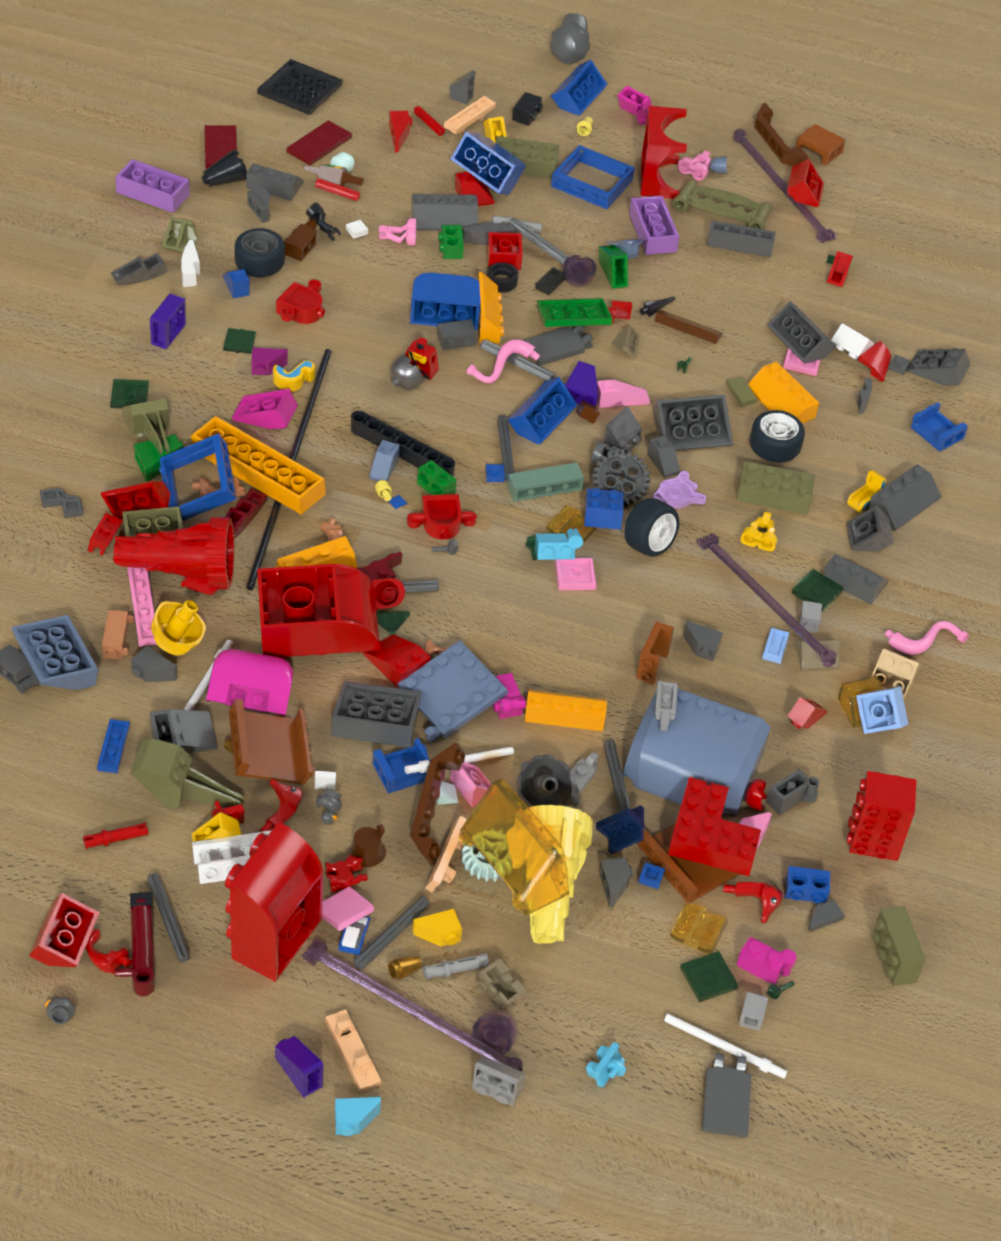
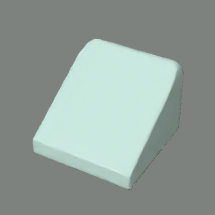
M441 782L440 796L437 799L438 805L458 803L455 785Z

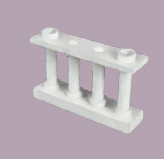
M271 831L192 842L193 860L195 865L198 864L200 884L226 880L229 871L235 864L239 863L244 866L250 859L249 852L255 838L260 833L269 835Z

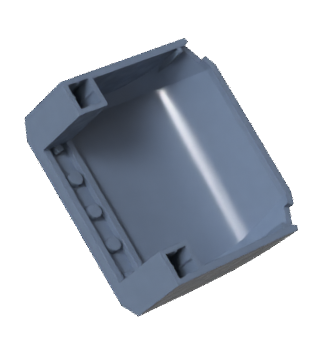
M677 688L674 721H669L668 731L659 730L660 720L655 719V692L632 742L623 776L627 775L633 781V785L639 790L680 805L682 804L689 777L707 781L706 785L715 783L729 787L722 815L733 814L734 817H737L744 800L745 791L752 781L764 754L771 727L762 718Z

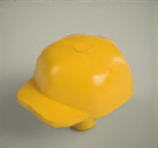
M187 600L184 604L165 601L159 604L152 619L151 632L157 645L164 651L177 656L184 655L201 642L206 625L196 613L198 605L194 601Z

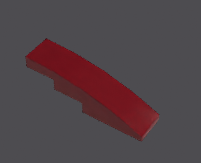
M251 488L246 497L239 500L235 508H230L225 517L232 518L234 539L250 524L268 500L266 494Z

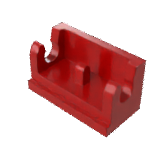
M105 513L90 538L87 551L92 553L97 547L101 550L100 555H103L123 520Z

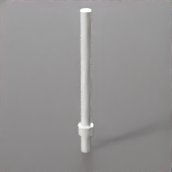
M227 640L222 649L217 651L214 658L223 650L231 649L234 643L231 640ZM214 661L183 710H193L210 683Z
M506 747L465 755L464 762L469 763L514 754L513 747ZM429 760L419 761L418 764L405 766V773H427L430 762Z
M667 1014L664 1022L735 1056L746 1057L747 1062L758 1066L759 1070L765 1073L770 1072L785 1079L788 1073L787 1070L772 1064L773 1061L765 1057L762 1059L670 1014Z

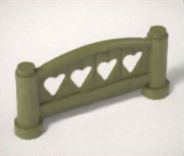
M694 180L687 181L680 194L672 202L673 208L678 212H684L690 205L749 223L748 227L764 230L765 222L772 211V205L769 202L758 204L753 200L729 191L697 186ZM698 193L702 195H707L709 197L700 199L698 197ZM712 198L723 200V202L714 203ZM728 202L737 204L739 206L731 208L729 207ZM743 207H747L748 209L754 210L750 212H745Z

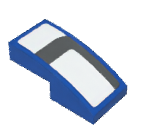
M365 916L344 928L338 951L360 955L365 935L370 925V917Z

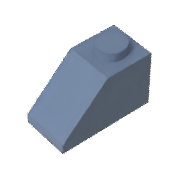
M382 440L376 451L369 479L375 481L386 480L388 482L399 461V444Z

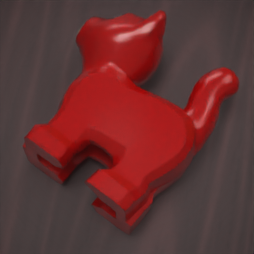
M349 854L344 861H337L332 864L325 863V874L329 878L331 892L346 889L368 880V876L365 874L354 877L351 872L363 870L361 865L363 858Z

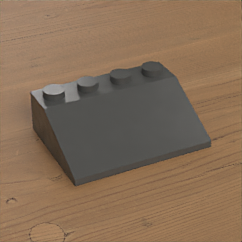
M725 395L657 400L654 404V419L659 436L666 435L673 444L675 451L733 446Z
M344 681L332 716L331 736L411 748L422 692Z

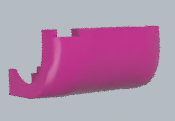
M239 649L223 650L214 660L206 702L213 701L226 706H232L234 700L239 699L243 700L244 709L262 713L271 712L285 717L293 679V668L290 663L279 657Z

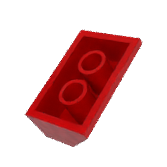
M808 158L792 166L787 192L790 197H793L795 202L819 207L824 182Z
M152 481L101 492V496L113 516L123 519L122 512L167 508L170 492L163 481Z
M61 892L52 902L29 956L47 966L77 967L100 912Z

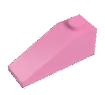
M617 380L597 381V403L599 408L650 404L645 389Z

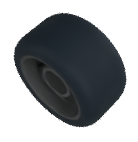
M256 228L247 230L240 234L235 241V263L239 270L244 269L246 274L252 277L274 275L281 270L285 262L284 241L277 233L268 229Z

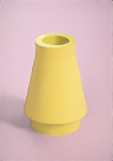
M586 117L578 123L577 132L581 136H587L591 133L592 118Z

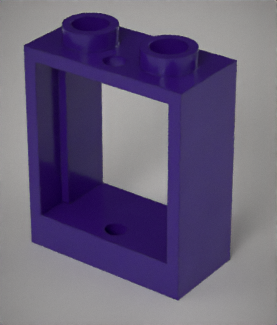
M169 294L150 317L152 345L167 350L186 326L185 298Z

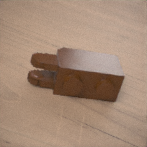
M310 220L305 225L300 224L284 240L286 256L303 261L316 246V221Z

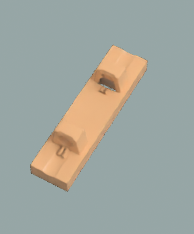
M483 96L445 121L444 128L454 134H462L467 126L476 120L481 121L484 119L485 114L493 110L496 103Z
M462 816L451 826L425 889L431 893L441 883V880L450 883L455 877L456 871L450 868L448 864L455 848L462 851L465 841H469L468 838L462 835L467 819Z
M346 1009L326 1016L325 1022L360 1093L381 1086V1079Z

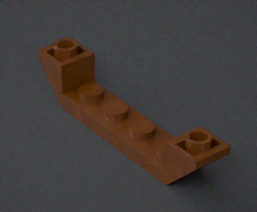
M763 103L756 115L754 128L781 163L794 166L808 159V155L802 148L790 150L770 125L773 116L772 109L766 103Z
M458 743L452 744L430 760L410 833L412 840L430 865H435L436 858L440 855V846L433 838L428 836L430 834V822L435 815L436 800L440 796V785L445 778V769L460 771L461 764L465 761V752Z

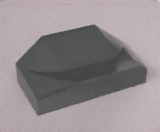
M263 186L247 192V205L262 223L269 221L271 215L269 210L271 195Z

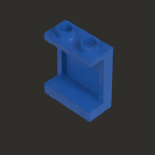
M936 403L928 406L921 412H917L912 418L911 428L941 452L963 440L968 426L964 422L957 426L939 412L941 404Z
M417 738L414 739V745L411 748L383 755L381 749L373 751L372 764L389 794L424 783L427 773L415 772L406 774L405 766L418 764L419 761L429 760L430 762L431 759L427 755L426 746L421 744Z

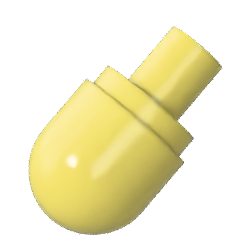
M379 480L375 485L378 495L384 498L385 501L391 500L392 489L386 480Z

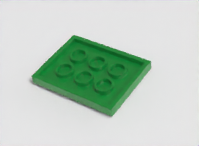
M603 298L537 300V308L545 327L612 325V317Z

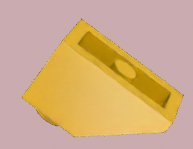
M503 117L489 118L483 121L487 138L496 143L497 136L507 137Z
M220 812L191 833L192 841L196 842L241 835L239 821Z
M454 909L413 919L412 932L417 937L440 947L454 945L461 941L462 927Z

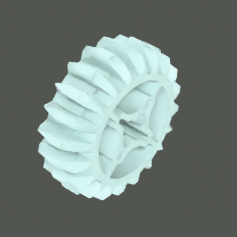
M484 829L482 834L476 831L474 836H469V841H465L461 853L462 862L465 865V870L470 871L471 876L477 875L478 880L485 878L486 882L489 879H493L495 882L497 877L503 880L505 875L509 876L511 871L514 870L506 836H502L501 831L498 834L494 833L493 829L491 832H486ZM505 856V859L500 862L501 857Z

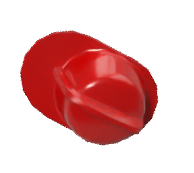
M395 578L371 580L375 590L376 609L393 608L402 603L405 597V588L401 581Z

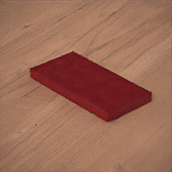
M327 120L288 146L286 152L311 166L351 139L352 133Z
M204 125L205 169L209 168L231 150H237L236 125Z

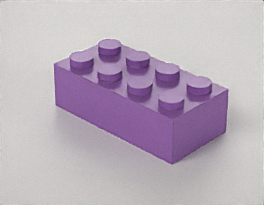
M134 159L115 176L117 193L172 213L190 195L189 179Z
M663 196L631 198L629 215L639 239L643 240L641 245L645 255L677 252L679 234Z

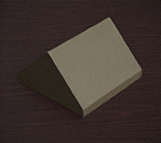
M827 638L797 639L794 641L801 671L839 670V640Z

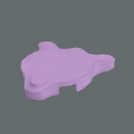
M681 471L677 477L661 482L657 492L653 494V498L671 505L674 509L684 508L690 504L702 505L706 503V496L695 492L698 485L689 480V473L686 471Z

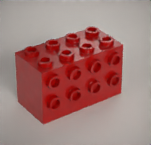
M867 771L865 779L861 778L859 791H857L855 803H853L852 816H849L848 820L850 832H848L846 844H850L849 853L898 861L915 813L917 779Z

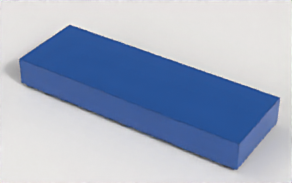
M110 719L97 771L118 773L130 729L129 721Z

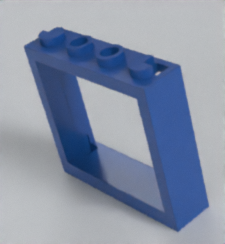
M579 145L552 174L551 187L608 209L633 181L635 167ZM579 162H582L621 179L610 192L572 178L568 174Z
M219 433L160 458L161 468L159 470L163 478L161 481L165 483L170 492L168 507L179 506L182 521L237 499L227 443ZM215 453L221 489L179 506L174 470Z

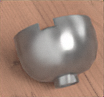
M404 354L398 357L391 366V375L393 377L391 381L396 387L400 386L403 389L411 390L422 384L424 378L418 368L409 363L411 360Z

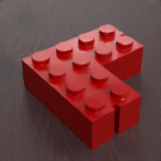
M689 777L668 855L750 876L761 829L721 819L729 787L715 783L706 785L707 781Z

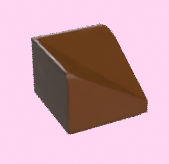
M582 400L576 410L578 416L590 423H594L600 414L597 407Z

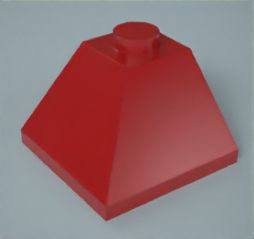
M469 172L456 173L455 190L458 195H477L478 206L495 204L486 184Z

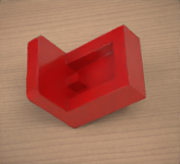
M612 301L611 307H608L612 317V324H614V318H631L632 302Z
M214 801V809L211 810L212 817L221 812L238 820L239 824L244 823V808L242 804L221 809L219 801Z

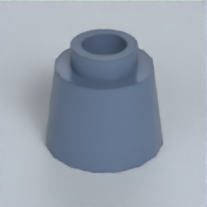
M727 156L711 160V170H714L715 173L726 174Z

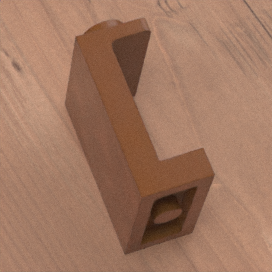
M814 124L797 137L796 148H803L805 146L823 155L821 163L827 166L843 153L846 139Z
M655 622L640 655L637 679L655 684L660 657L657 655L667 658L674 627Z

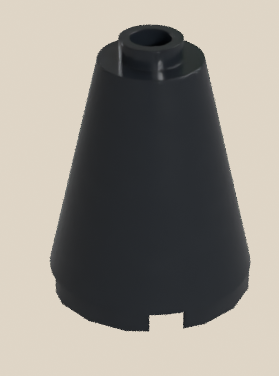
M236 149L231 150L203 171L201 178L205 185L208 184L209 187L246 180L247 170L242 158L240 159L236 156L239 154Z

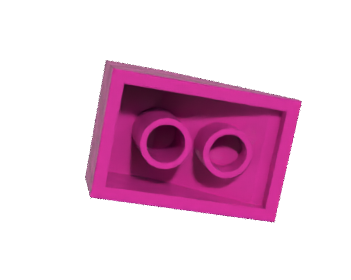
M290 389L246 395L240 401L232 419L233 421L271 430L283 429L287 427L298 405Z

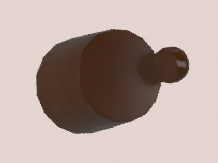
M382 824L377 825V830L372 827H363L354 834L351 854L363 858L362 867H374L383 862L386 857V848L381 841L385 833V828Z

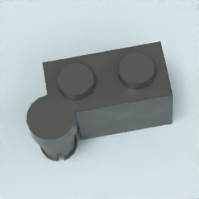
M9 644L0 650V675L15 685L19 693L23 694L31 687L40 685L26 656L20 649H16Z
M798 769L770 787L766 802L781 815L801 801L807 803L815 802L820 782L816 777L807 779L808 776Z

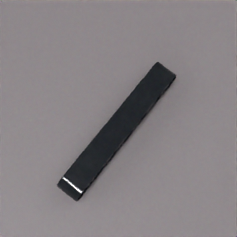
M355 411L351 414V432L378 447L382 440L399 444V458L417 468L432 460L454 477L455 461L452 458L363 411Z

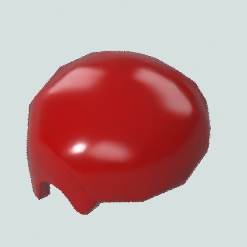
M763 779L752 780L744 795L746 804L760 812L765 809L762 800L767 798L764 793L766 781Z

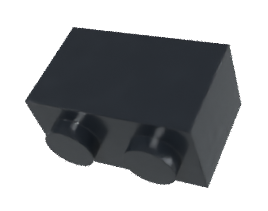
M525 92L513 108L512 121L529 126L532 121L536 120L538 113L542 112V97Z

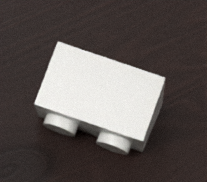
M843 323L831 340L835 343V348L842 352L844 349L849 352L848 355L855 360L875 345L870 339Z

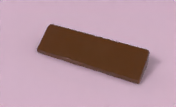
M663 310L656 312L655 322L708 342L717 344L723 335L720 331Z

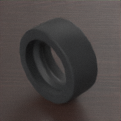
M499 262L492 264L488 268L487 277L498 285V292H509L516 288L519 274L516 267L509 263ZM506 275L510 277V279L502 280L494 276Z

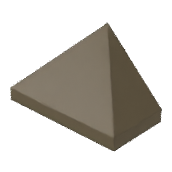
M629 324L611 344L633 359L636 356L640 335Z

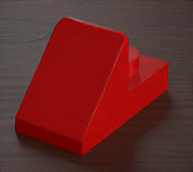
M837 251L827 283L843 287L849 275L848 271L853 260L852 255Z

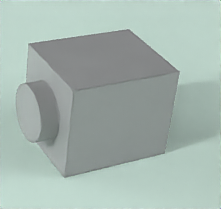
M803 601L799 619V630L818 632L822 604Z
M747 992L739 1025L760 1031L768 998L757 993Z

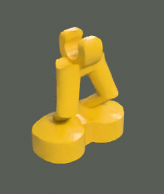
M764 512L763 517H758L751 523V527L743 530L740 540L744 545L751 547L758 545L759 549L769 552L774 551L777 537L774 534V521L770 520L772 513ZM758 527H762L768 530L767 532L762 533L759 532L757 529Z

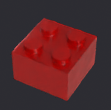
M488 233V268L494 263L504 262L513 265L517 270H521L523 257L521 233Z

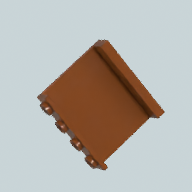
M235 699L229 710L236 776L266 780L274 779L280 782L305 785L308 779L312 777L314 767L311 765L312 752L308 744L309 734L306 729L307 718H305L304 709H299L295 718L244 711L243 700Z
M676 823L653 836L646 830L644 831L643 840L638 842V847L654 865L665 868L663 876L688 904L741 875L668 855Z

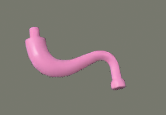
M514 339L506 342L499 350L491 376L483 375L473 364L470 365L466 373L473 375L486 384L493 383L501 375L505 362L511 354L518 353L527 359L532 357L536 361L540 355L534 351L536 347L520 339Z
M939 621L919 640L906 638L899 632L894 634L891 630L886 631L885 636L890 639L889 645L899 652L916 655L930 648L941 629L951 631L961 643L968 639L969 634L961 631L948 621Z

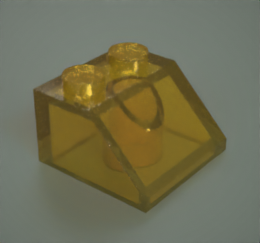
M877 676L841 684L837 699L853 728L862 726L856 695L884 689Z

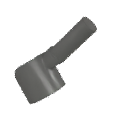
M450 540L448 546L432 547V552L447 551L449 554L454 555L458 550V541Z

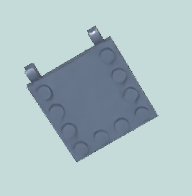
M460 640L399 682L397 688L422 692L419 711L433 725L424 731L427 735L425 737L430 743L441 735L447 738L508 694L506 687Z

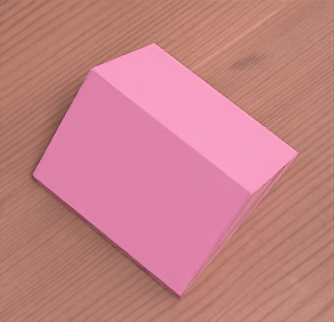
M464 762L461 764L460 771L451 770L450 780L471 807L499 794L477 765Z

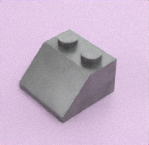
M626 406L606 425L604 436L605 443H608L610 447L616 446L623 449L625 455L634 446H638L642 439V428L629 407Z
M878 506L869 509L846 523L853 551L879 552L894 543L889 517Z

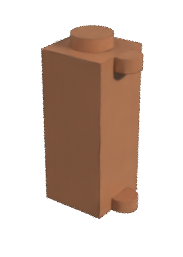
M108 610L102 642L103 658L123 660V656L128 655L129 650L125 648L129 623L134 622V617L128 615V611Z

